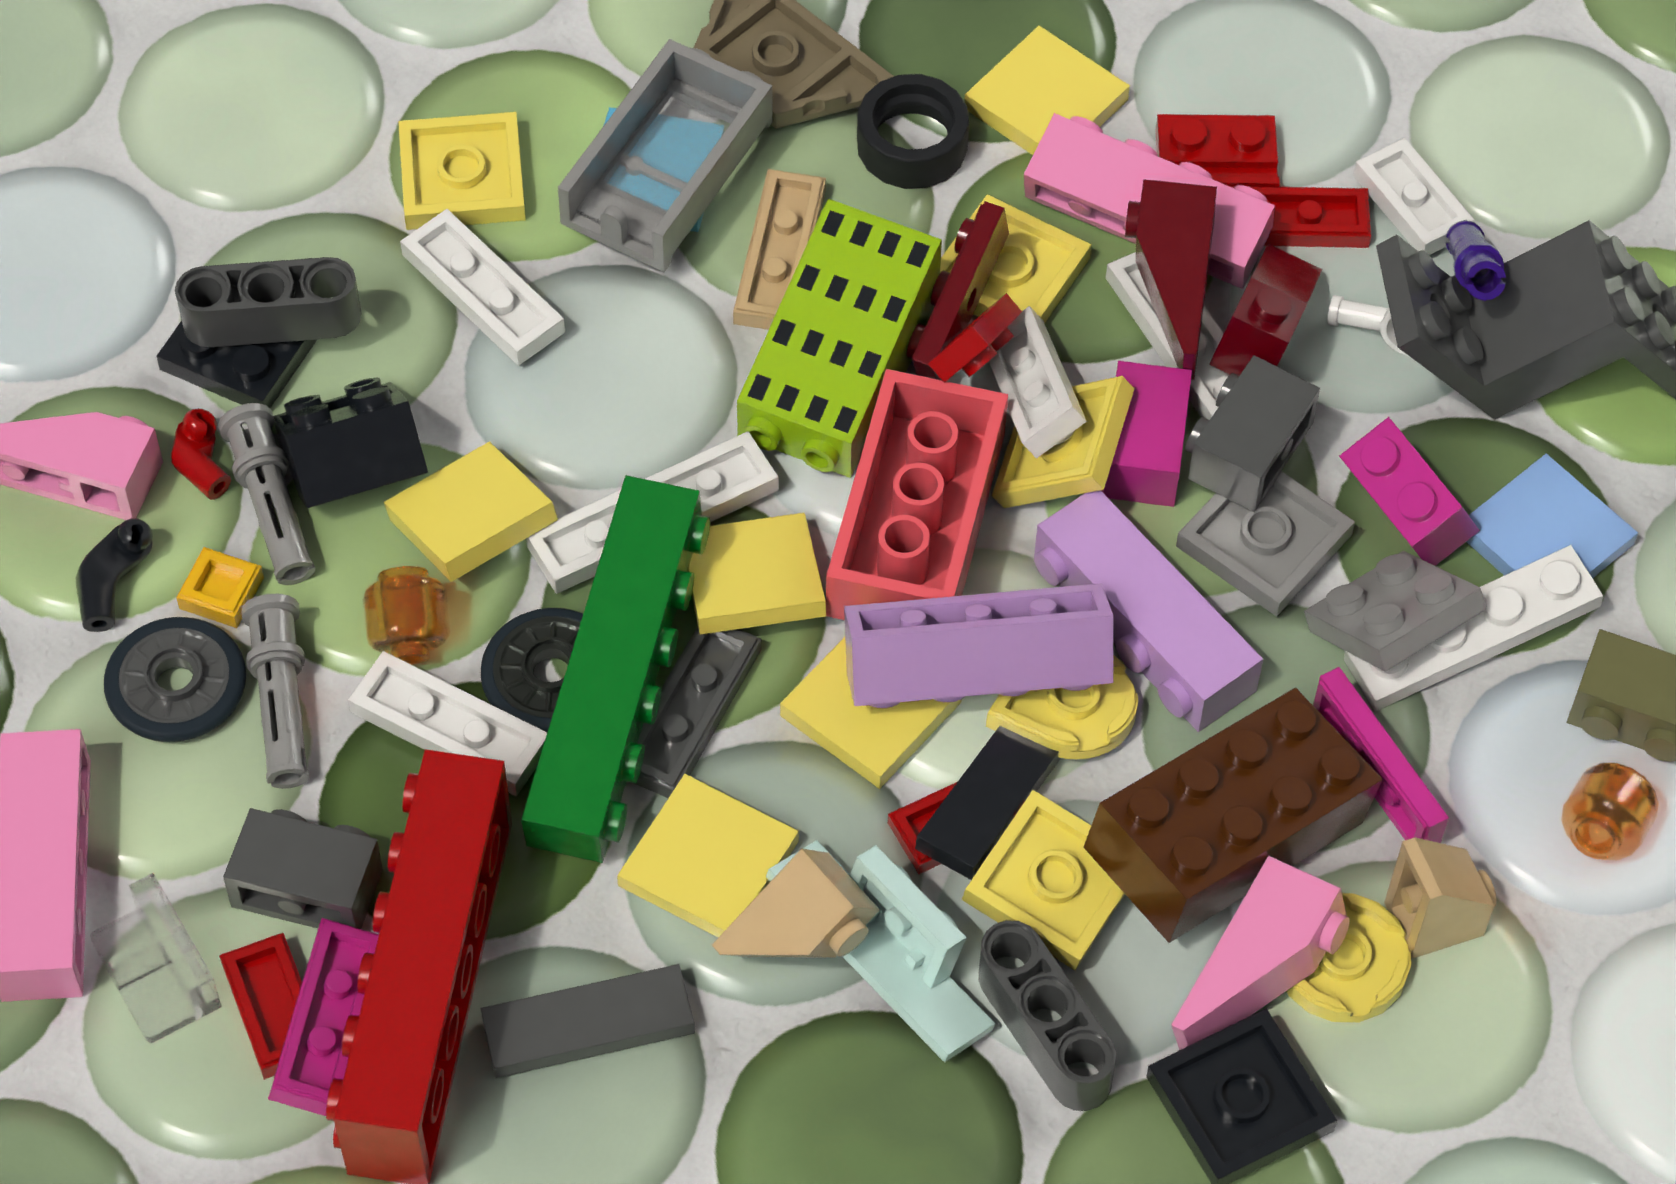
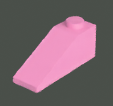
M99 412L0 423V485L120 519L128 520L137 517L163 464L155 428L149 427L134 417L121 416L117 418Z
M1268 856L1171 1024L1179 1050L1251 1016L1315 972L1326 952L1334 954L1341 946L1350 922L1349 917L1346 915L1341 888Z

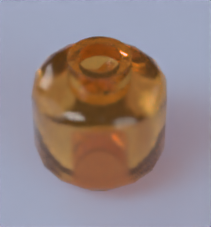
M400 566L383 570L378 573L377 581L369 585L365 590L363 607L366 639L375 651L381 653L385 651L413 665L428 661L430 659L429 651L438 648L447 641L450 634L446 589L438 579L429 577L426 568Z
M1599 763L1589 767L1578 779L1563 804L1561 822L1565 834L1574 846L1586 856L1602 860H1621L1634 854L1643 843L1657 818L1659 801L1652 785L1642 774L1633 768L1619 763Z

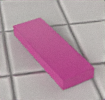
M1337 667L1321 675L1313 706L1383 779L1374 798L1405 840L1420 838L1441 843L1449 819L1445 811L1341 668Z
M321 918L268 1100L326 1116V1104L331 1082L334 1078L344 1079L349 1058L342 1055V1039L345 1024L349 1015L359 1016L364 994H359L357 990L361 960L364 953H375L378 934Z

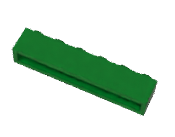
M625 475L521 818L525 842L528 847L603 863L609 841L619 843L622 837L628 809L626 803H621L626 782H637L644 759L645 746L637 742L643 723L653 725L657 717L661 700V687L655 685L660 666L670 667L672 664L678 639V630L671 628L677 609L686 611L694 585V573L688 572L692 554L702 555L708 540L710 517L702 516L699 490Z

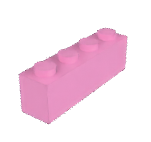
M1053 114L1024 172L1026 198L1136 244L1135 238L1125 237L1126 218L1129 201H1141L1143 179L1217 187L1208 275L1241 289L1244 288L1273 227L1275 205L1268 203L1263 194L1247 186L1237 185L1232 188L1215 181L1208 171L1193 163L1182 162L1180 165L1160 158L1153 148L1138 140L1127 139L1125 142L1105 135L1098 125L1088 119L1078 116L1067 119L1058 114Z
M81 729L1 733L0 735L1 1002L83 997L91 760Z

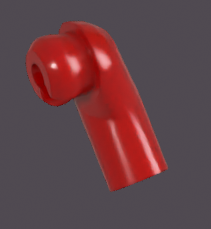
M198 408L188 411L184 416L183 422L178 424L173 441L171 461L176 470L208 499L215 500L221 497L229 488L231 477L212 460L216 441L215 431L218 426L216 418L209 411Z

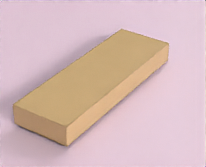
M772 169L767 170L733 310V324L769 330L821 214L826 193V178Z

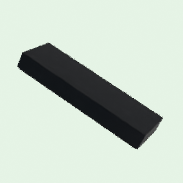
M999 726L917 835L915 849L972 880L1032 790L1037 792L1061 759L1058 757L1059 751L1047 748Z

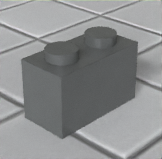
M1253 355L1240 376L1231 373L1225 380L1216 400L1218 408L1211 419L1201 417L1191 431L1186 443V451L1192 453L1188 479L1255 512L1312 426L1320 387Z
M250 808L223 879L231 907L317 929L321 918L361 929L381 877L383 866L377 839L371 838L361 829L349 825H338L330 828L310 823L302 816L288 810L277 809L269 813Z

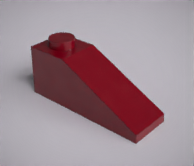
M1143 179L1141 201H1129L1125 237L1136 239L1135 261L1177 367L1192 370L1191 380H1195L1215 220L1217 187Z
M1268 244L1209 365L1229 375L1235 373L1240 376L1254 355L1278 366L1308 304L1322 269Z

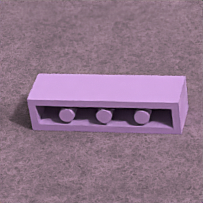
M1101 490L1084 493L1037 525L1034 562L1039 573L1053 586L1059 584L1060 587L1102 583L1113 613V643L1116 645L1121 660L1131 671L1135 673L1142 672L1158 689L1159 697L1170 713L1179 718L1183 716L1197 732H1200L1257 691L1263 658Z
M1102 583L844 606L846 667L854 706L869 705L875 708H889L898 705L900 702L931 699L939 702H955L965 696L986 694L1020 696L1031 690L1053 688L1080 691L1097 684L1113 683V613Z

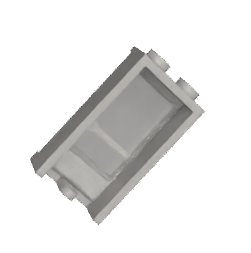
M669 39L558 186L560 223L665 272L672 262V255L763 129L769 128L772 124V85L764 82L760 77L751 72L739 71L717 61L700 49L689 48Z

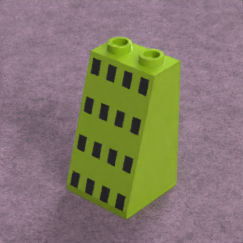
M828 199L738 397L737 436L749 431L758 447L762 450H777L803 460L815 470L821 472L833 471L851 478L860 461L885 371L890 369L906 373L912 362V359L907 357V348L911 335L919 323L927 325L935 306L931 305V295L934 284L940 274L942 239Z

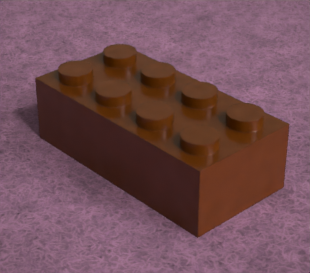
M1295 687L1100 802L1083 848L1166 941L1170 943L1243 898L1268 856L1294 866L1361 825L1383 779Z

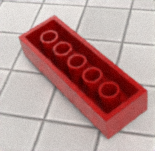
M425 749L419 774L409 773L404 787L402 808L404 813H409L404 833L395 831L390 843L388 871L394 872L390 892L380 891L375 903L373 931L379 933L375 953H364L359 968L357 990L359 994H364L359 1016L349 1015L344 1028L342 1055L349 1057L344 1079L334 1078L332 1080L326 1104V1119L334 1121L335 1124L333 1146L342 1151L347 1175L404 1184H430L512 828L504 761Z

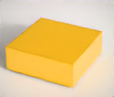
M203 547L176 597L179 609L238 628L242 620V606L248 600L254 598L264 579L262 566Z

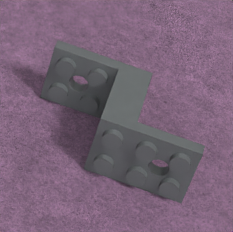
M1590 220L1505 262L1504 272L1506 278H1501L1503 283H1505V288L1499 296L1486 301L1476 299L1470 295L1468 290L1460 285L1455 275L1449 276L1435 265L1433 259L1426 251H1417L1398 235L1376 245L1397 347L1494 420L1623 357L1676 399V286L1669 288L1657 277L1648 262L1643 261L1640 263L1628 253L1626 247L1617 236L1609 237Z

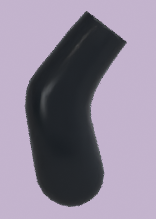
M138 518L125 520L102 539L85 556L80 564L76 575V588L82 625L85 630L103 632L115 625V592L117 583L140 564L152 549L153 533L145 521Z

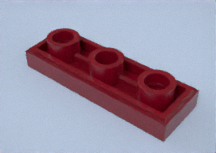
M985 201L984 204L980 205L974 220L966 218L961 224L954 246L955 253H958L957 259L951 272L943 270L939 274L931 295V305L935 306L927 325L919 323L915 327L908 344L907 357L913 360L916 375L941 380L928 363L969 325L1009 235L1004 207Z

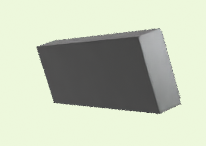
M697 626L661 688V700L654 724L643 723L637 743L645 746L644 759L639 778L634 784L669 798L683 775L687 774L690 776L762 650L761 638L740 629L700 635Z
M679 964L480 1008L495 1078L695 1034V1024Z

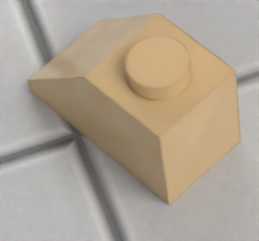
M1411 838L1402 841L1384 903L1387 910L1399 920L1405 931L1404 938L1411 952V959L1484 936L1491 914L1496 906V893L1489 875L1482 869L1477 871L1467 849L1420 838Z
M801 848L718 937L712 946L720 955L741 957H841L850 953L865 939L869 932L866 924L880 909L828 852Z

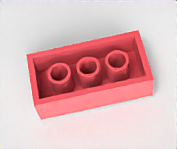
M886 369L826 575L827 617L845 620L844 606L963 595L1005 437L1008 394L947 381L944 383L938 379Z

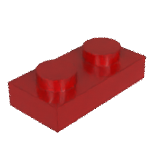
M1006 293L964 328L928 365L944 383L960 369L968 377L972 376L1014 337L1007 327L1022 313L1021 309Z

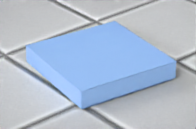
M1546 453L1469 514L1480 531L1466 542L1503 575H1507L1572 545L1587 571L1594 578L1634 545L1638 532Z

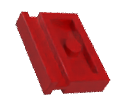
M1157 114L1155 130L1158 157L1180 165L1182 162L1198 165L1208 171L1213 180L1227 186L1279 187L1275 115Z

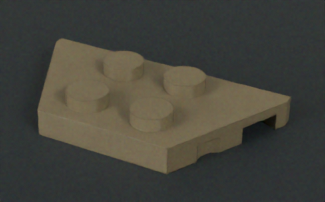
M714 0L709 11V23L701 29L693 47L706 52L713 59L739 71L751 72L760 77L764 82L772 85L771 125L775 129L860 107L867 92L879 82L894 77L796 0Z

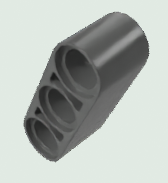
M320 257L200 266L182 274L175 287V295L185 335L192 343L202 347L338 338L354 331L360 323L362 315L354 270L347 262L339 258Z
M1011 920L994 924L986 931L981 941L978 981L982 991L1054 1097L1063 1106L1074 1111H1089L1098 1108L1106 1101L1113 1081L1116 1050L1111 1039L1039 935L1029 925ZM1003 956H1013L1020 959L1024 965L1019 968L1008 969L998 965L995 960ZM1038 1009H1050L1057 1012L1062 1018L1054 1022H1042L1031 1013ZM1075 1062H1086L1093 1065L1099 1072L1089 1077L1074 1074L1068 1066Z

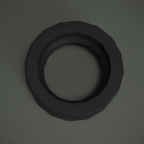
M904 74L879 82L865 94L857 112L858 156L868 172L886 184L904 189L928 188L944 182L961 168L968 151L969 117L968 107L958 91L941 79L923 74ZM901 114H920L931 117L945 126L948 135L940 143L925 149H905L892 145L882 138L878 133V127L887 119Z

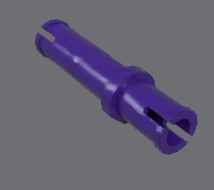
M1464 220L1453 224L1446 234V238L1450 241L1446 242V247L1453 256L1455 277L1460 285L1465 287L1470 295L1476 299L1486 301L1496 298L1505 288V283L1501 279L1506 278L1502 256L1496 247L1486 241L1484 232L1476 223Z

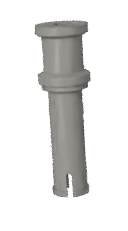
M260 403L240 405L227 411L218 423L221 437L225 441L230 442L235 457L232 466L235 481L249 490L260 530L264 536L275 570L276 580L279 584L283 585L301 583L309 579L316 569L310 559L297 513L293 507L284 479L289 463L285 451L277 447L271 430L275 423L272 410L267 405ZM247 424L248 429L244 430L242 425Z
M264 594L248 600L242 606V620L250 628L252 648L247 653L246 664L253 677L258 679L267 766L266 781L268 784L271 783V786L274 788H293L309 780L297 675L302 671L305 663V655L301 646L297 645L294 623L299 618L300 608L297 600L289 595Z

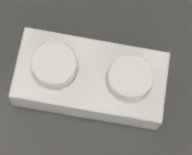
M1405 138L1356 161L1353 177L1363 188H1368V195L1417 251L1424 250L1430 255L1446 247V242H1450L1446 238V234L1453 224L1464 220L1474 222L1473 217Z

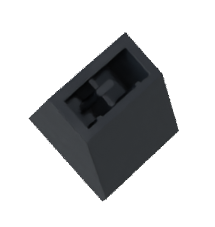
M378 377L359 380L344 387L346 395L323 402L320 395L297 398L284 404L285 413L274 415V425L282 449L286 453L289 469L299 497L306 508L428 473L409 401L391 382L381 384V380Z

